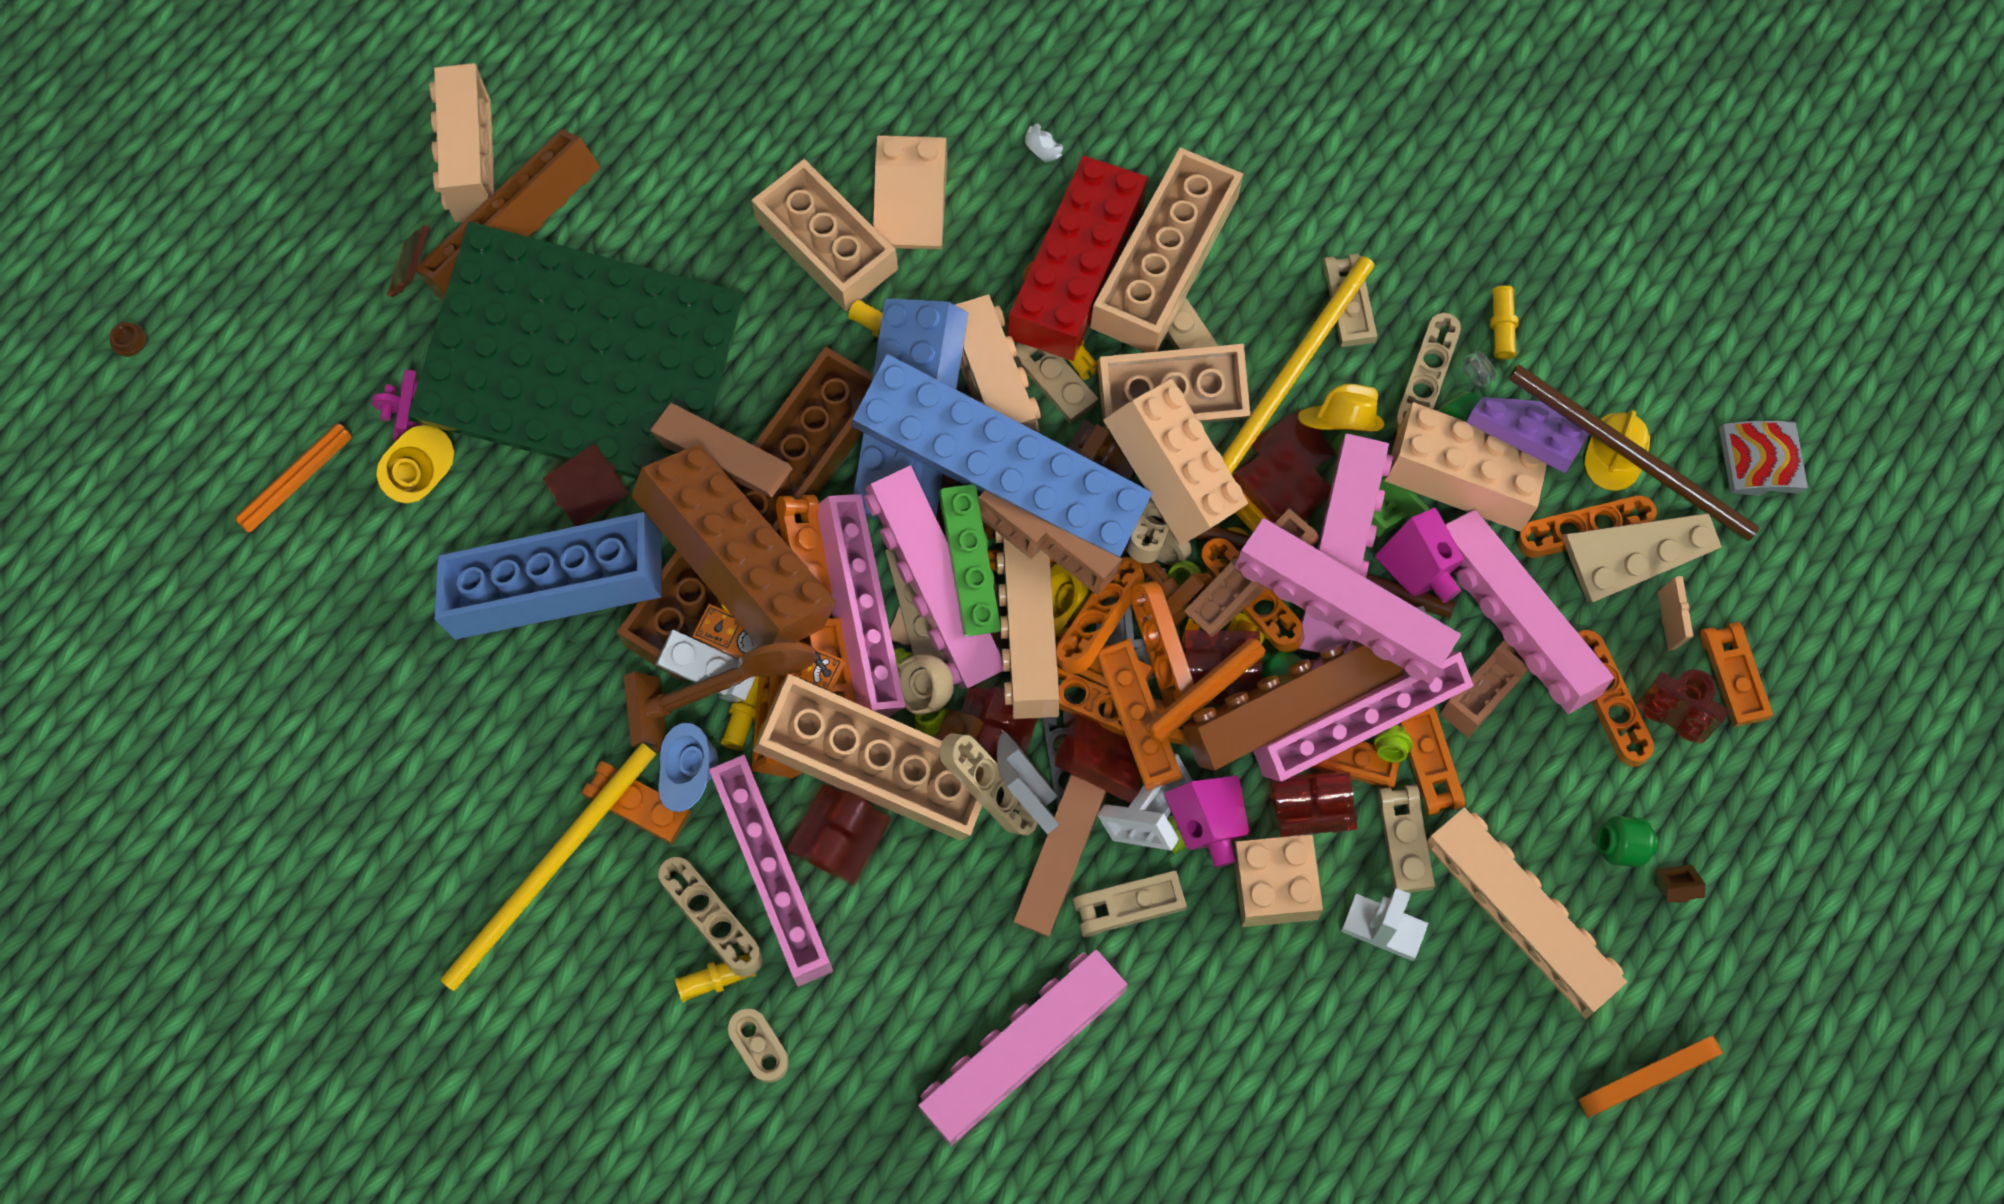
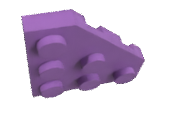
M1482 397L1466 422L1564 473L1567 472L1590 435L1543 402L1532 400Z

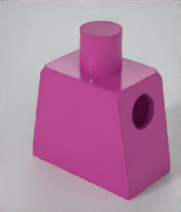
M1436 508L1411 517L1375 555L1377 560L1412 596L1416 597L1433 589L1440 600L1446 603L1461 592L1460 587L1450 574L1463 562V555Z
M1238 775L1191 781L1164 793L1184 843L1189 850L1208 847L1214 868L1236 862L1231 842L1247 836L1249 832Z

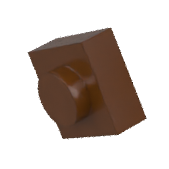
M948 709L935 738L942 741L947 735L954 733L970 735L976 740L984 722L975 716Z
M1693 865L1655 869V884L1667 902L1684 903L1691 899L1705 898L1706 884Z

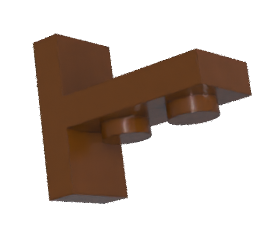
M1084 419L1067 448L1132 481L1136 473L1111 432L1098 424L1095 426Z

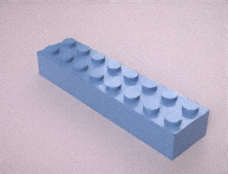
M886 354L851 423V426L951 479L963 485L973 484L976 486L978 493L982 494L984 491H987L1119 558L1153 493L889 354Z

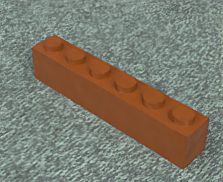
M561 129L415 268L416 272L436 297L444 301L468 221L529 237L533 232L539 230L543 226L544 221L557 209L563 207L572 194L591 180L592 175L601 168L579 136Z
M1352 640L1342 646L1341 644H1334L1322 649L1319 652L1320 657L1312 661L1306 659L1288 667L1289 672L1280 677L1273 675L1258 681V688L1248 693L1240 691L1226 697V704L1216 709L1208 707L1194 713V720L1182 725L1198 767L1216 770L1403 675V670L1390 660L1379 658L1370 648L1358 641Z

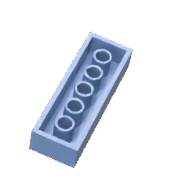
M885 298L872 381L886 354H889L940 382L957 389L968 312L947 301ZM863 433L854 495L862 494L866 518L880 520L878 515L873 516L865 503L864 496L868 494L865 487L911 465L936 517L943 474Z
M641 512L439 555L435 620L456 640L661 598V533L646 513Z

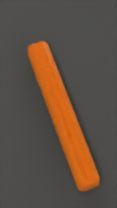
M335 424L235 517L239 526L247 532H252L351 440L352 436L349 431L341 424Z
M1248 639L1156 716L1146 726L1149 736L1158 742H1162L1189 720L1194 713L1202 709L1265 655V649L1261 642L1257 639Z

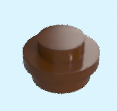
M120 323L110 333L111 348L116 354L123 357H131L138 354L146 344L145 332L140 326L133 323Z

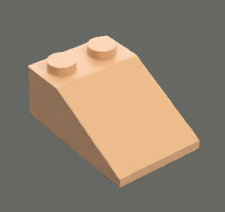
M877 136L874 228L894 248L942 250L948 160L946 138Z

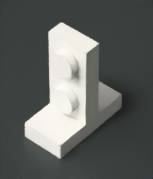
M675 630L670 631L655 664L694 683L733 668H740L738 659ZM756 676L718 692V697L730 703L744 701Z
M1178 754L1174 755L1181 771L1182 779L1146 791L1145 785H1143L1128 808L1108 804L1102 807L1097 816L1113 841L1173 850L1179 838L1167 820L1171 809L1164 793L1192 781Z
M1396 888L1390 898L1383 896L1380 903L1356 894L1341 932L1414 961L1429 923L1404 913L1411 894Z

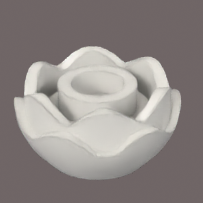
M1039 124L1028 128L1025 144L1044 162H1050L1062 156L1063 146L1057 144L1050 133L1041 130Z

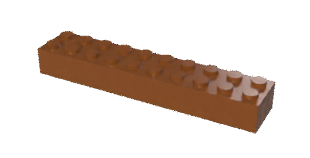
M826 346L754 443V446L789 463L793 468L772 498L733 482L780 537L781 533L776 511L778 497L792 496L794 499H800L802 495L813 494L818 497L863 434V432L852 427L851 423L872 383L873 374ZM795 514V522L799 523L801 515ZM676 550L661 571L662 597L638 602L617 631V634L624 647L684 684L687 679L655 665L670 631L675 630L693 639L692 636L708 604L723 610L724 608L719 599Z

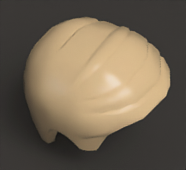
M913 655L904 659L898 666L905 708L913 714H928L938 711L948 703L954 690L953 674L948 665L940 658L933 655Z

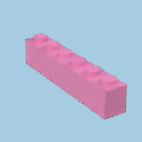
M1346 433L1341 441L1317 550L1366 578L1369 561L1363 560L1366 546L1372 548L1375 540L1377 526L1371 525L1374 511L1380 512L1385 491L1380 490L1379 487L1382 476L1388 477L1393 455L1387 454L1389 443ZM1303 609L1301 623L1305 639L1299 649L1294 652L1320 657L1319 652L1322 649L1334 644H1341L1342 646L1352 640L1344 637L1338 629L1328 623L1312 618Z
M911 465L865 487L868 493L864 496L865 503L873 516L878 515L884 527L880 530L881 537L889 550L894 548L900 561L896 563L898 573L905 584L910 582L916 595L912 597L915 609L921 618L926 616L932 630L928 631L929 638L937 651L942 650L948 662L947 665L952 671L954 685L958 683L960 689L969 688L1002 672V657L990 633L965 637L963 634L948 543Z
M862 494L828 496L819 503L817 515L832 590L830 595L836 600V604L831 612L832 618H840L856 703L886 717H890L905 708V702Z
M1475 509L1446 524L1447 529L1463 555V562L1453 571L1459 584L1476 600L1483 614L1493 621L1503 634L1505 641L1519 653L1526 662L1529 671L1536 675L1549 690L1552 699L1557 704H1560L1567 714H1570L1602 696L1614 679V676Z
M1265 518L1261 520L1242 548L1235 565V569L1239 570L1248 580L1259 582L1266 586L1280 599L1288 602L1291 601L1306 610L1312 618L1328 623L1338 629L1347 639L1360 642L1370 648L1379 658L1390 660L1405 669L1411 677L1423 680L1430 685L1461 636L1457 631Z
M1450 652L1431 685L1423 680L1411 677L1402 668L1403 675L1254 750L1253 752L1263 777L1282 782L1473 687L1474 685L1461 652Z
M745 755L709 769L797 986L799 987L834 972Z
M1097 949L1089 956L1083 952L1075 958L1068 966V969L1071 971L1061 981L1056 977L1050 980L1039 991L1041 998L1031 1007L1027 1003L1023 1004L1010 1016L1009 1019L1012 1021V1024L1002 1032L998 1029L992 1031L980 1043V1046L983 1048L972 1059L968 1055L961 1058L950 1069L953 1075L942 1085L936 1081L921 1094L920 1097L923 1102L918 1105L920 1111L950 1147L1127 991L1128 984Z

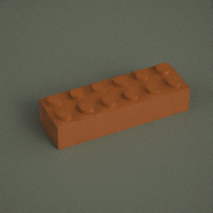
M701 444L641 468L632 498L758 647L777 643H796L824 629L836 604V600Z

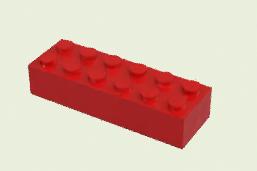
M1084 155L1082 156L1010 311L1008 336H1011L1013 341L1071 361L1075 360L1091 324L1093 305L1120 258L1145 202L1148 176Z

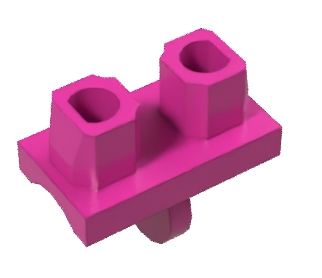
M405 369L399 397L395 395L396 387L393 385H385L384 393H378L372 397L371 404L375 409L381 411L380 419L382 421H390L391 414L396 413L392 441H397L402 434L412 427L423 425L411 422L408 419L410 405L419 381L415 379L416 371Z

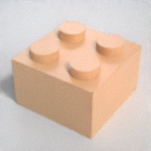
M1313 834L1236 841L1233 849L1236 858L1234 869L1242 927L1319 919L1323 911Z

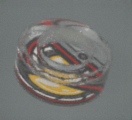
M1475 350L1463 359L1464 371L1475 385L1485 387L1496 379V372L1492 363L1482 352Z

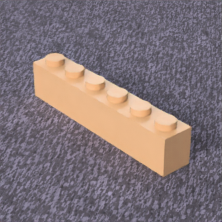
M995 531L996 543H1003V552H997L998 575L1005 574V584H998L999 606H1007V616H1000L1001 639H1009V649H1002L1003 672L1010 671L1011 682H1004L1005 705H1012L1013 719L1059 717V687L1049 556L1040 550L1030 559Z
M1464 807L1430 836L1427 841L1428 849L1576 1010L1587 1019L1627 983L1623 977L1624 972L1622 968L1612 958H1605L1596 949L1594 938L1581 927L1578 929L1568 919L1569 914L1566 908L1558 900L1550 899L1540 889L1542 885L1539 879L1531 871L1523 870L1513 860L1515 856L1502 841L1496 842L1487 832L1488 827L1476 813L1470 814Z

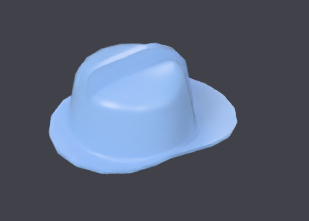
M681 723L673 727L666 734L661 745L659 797L663 805L673 812H683L690 809L700 800L707 783L712 779L709 769L718 766L719 759L716 749L707 740V736L702 729L693 723Z

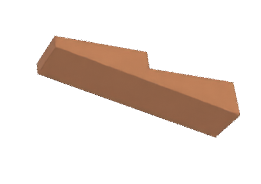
M670 403L650 430L663 447L677 453L701 444L733 482L771 498L793 469L789 463L673 403Z
M984 491L979 496L982 521L1030 559L1040 550L1043 551L1097 595L1116 577L1122 562L1121 558L987 491Z
M1290 508L1275 522V525L1312 547L1320 541L1317 532ZM1236 557L1184 610L1185 614L1211 637L1218 633L1267 588L1259 582L1248 580L1239 570L1235 569L1238 560Z
M1504 640L1490 658L1471 677L1474 686L1453 696L1440 715L1467 738H1470L1529 672L1526 662L1514 647Z
M1070 776L1054 817L1059 826L1046 837L1015 916L1014 924L1048 938L1050 937L1098 817L1097 815L1105 800L1106 788L1076 776Z

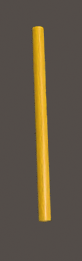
M1361 256L1223 454L1224 464L1231 475L1373 270L1375 265L1369 258Z
M643 742L440 978L444 985L452 991H456L657 755Z

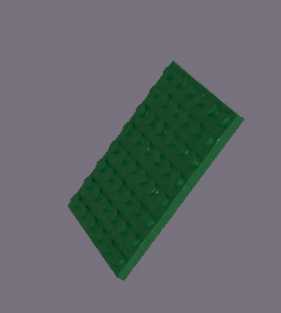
M468 221L408 413V419L411 422L638 479L642 467L677 453L663 447L650 431L670 403L710 422L742 307L744 293Z

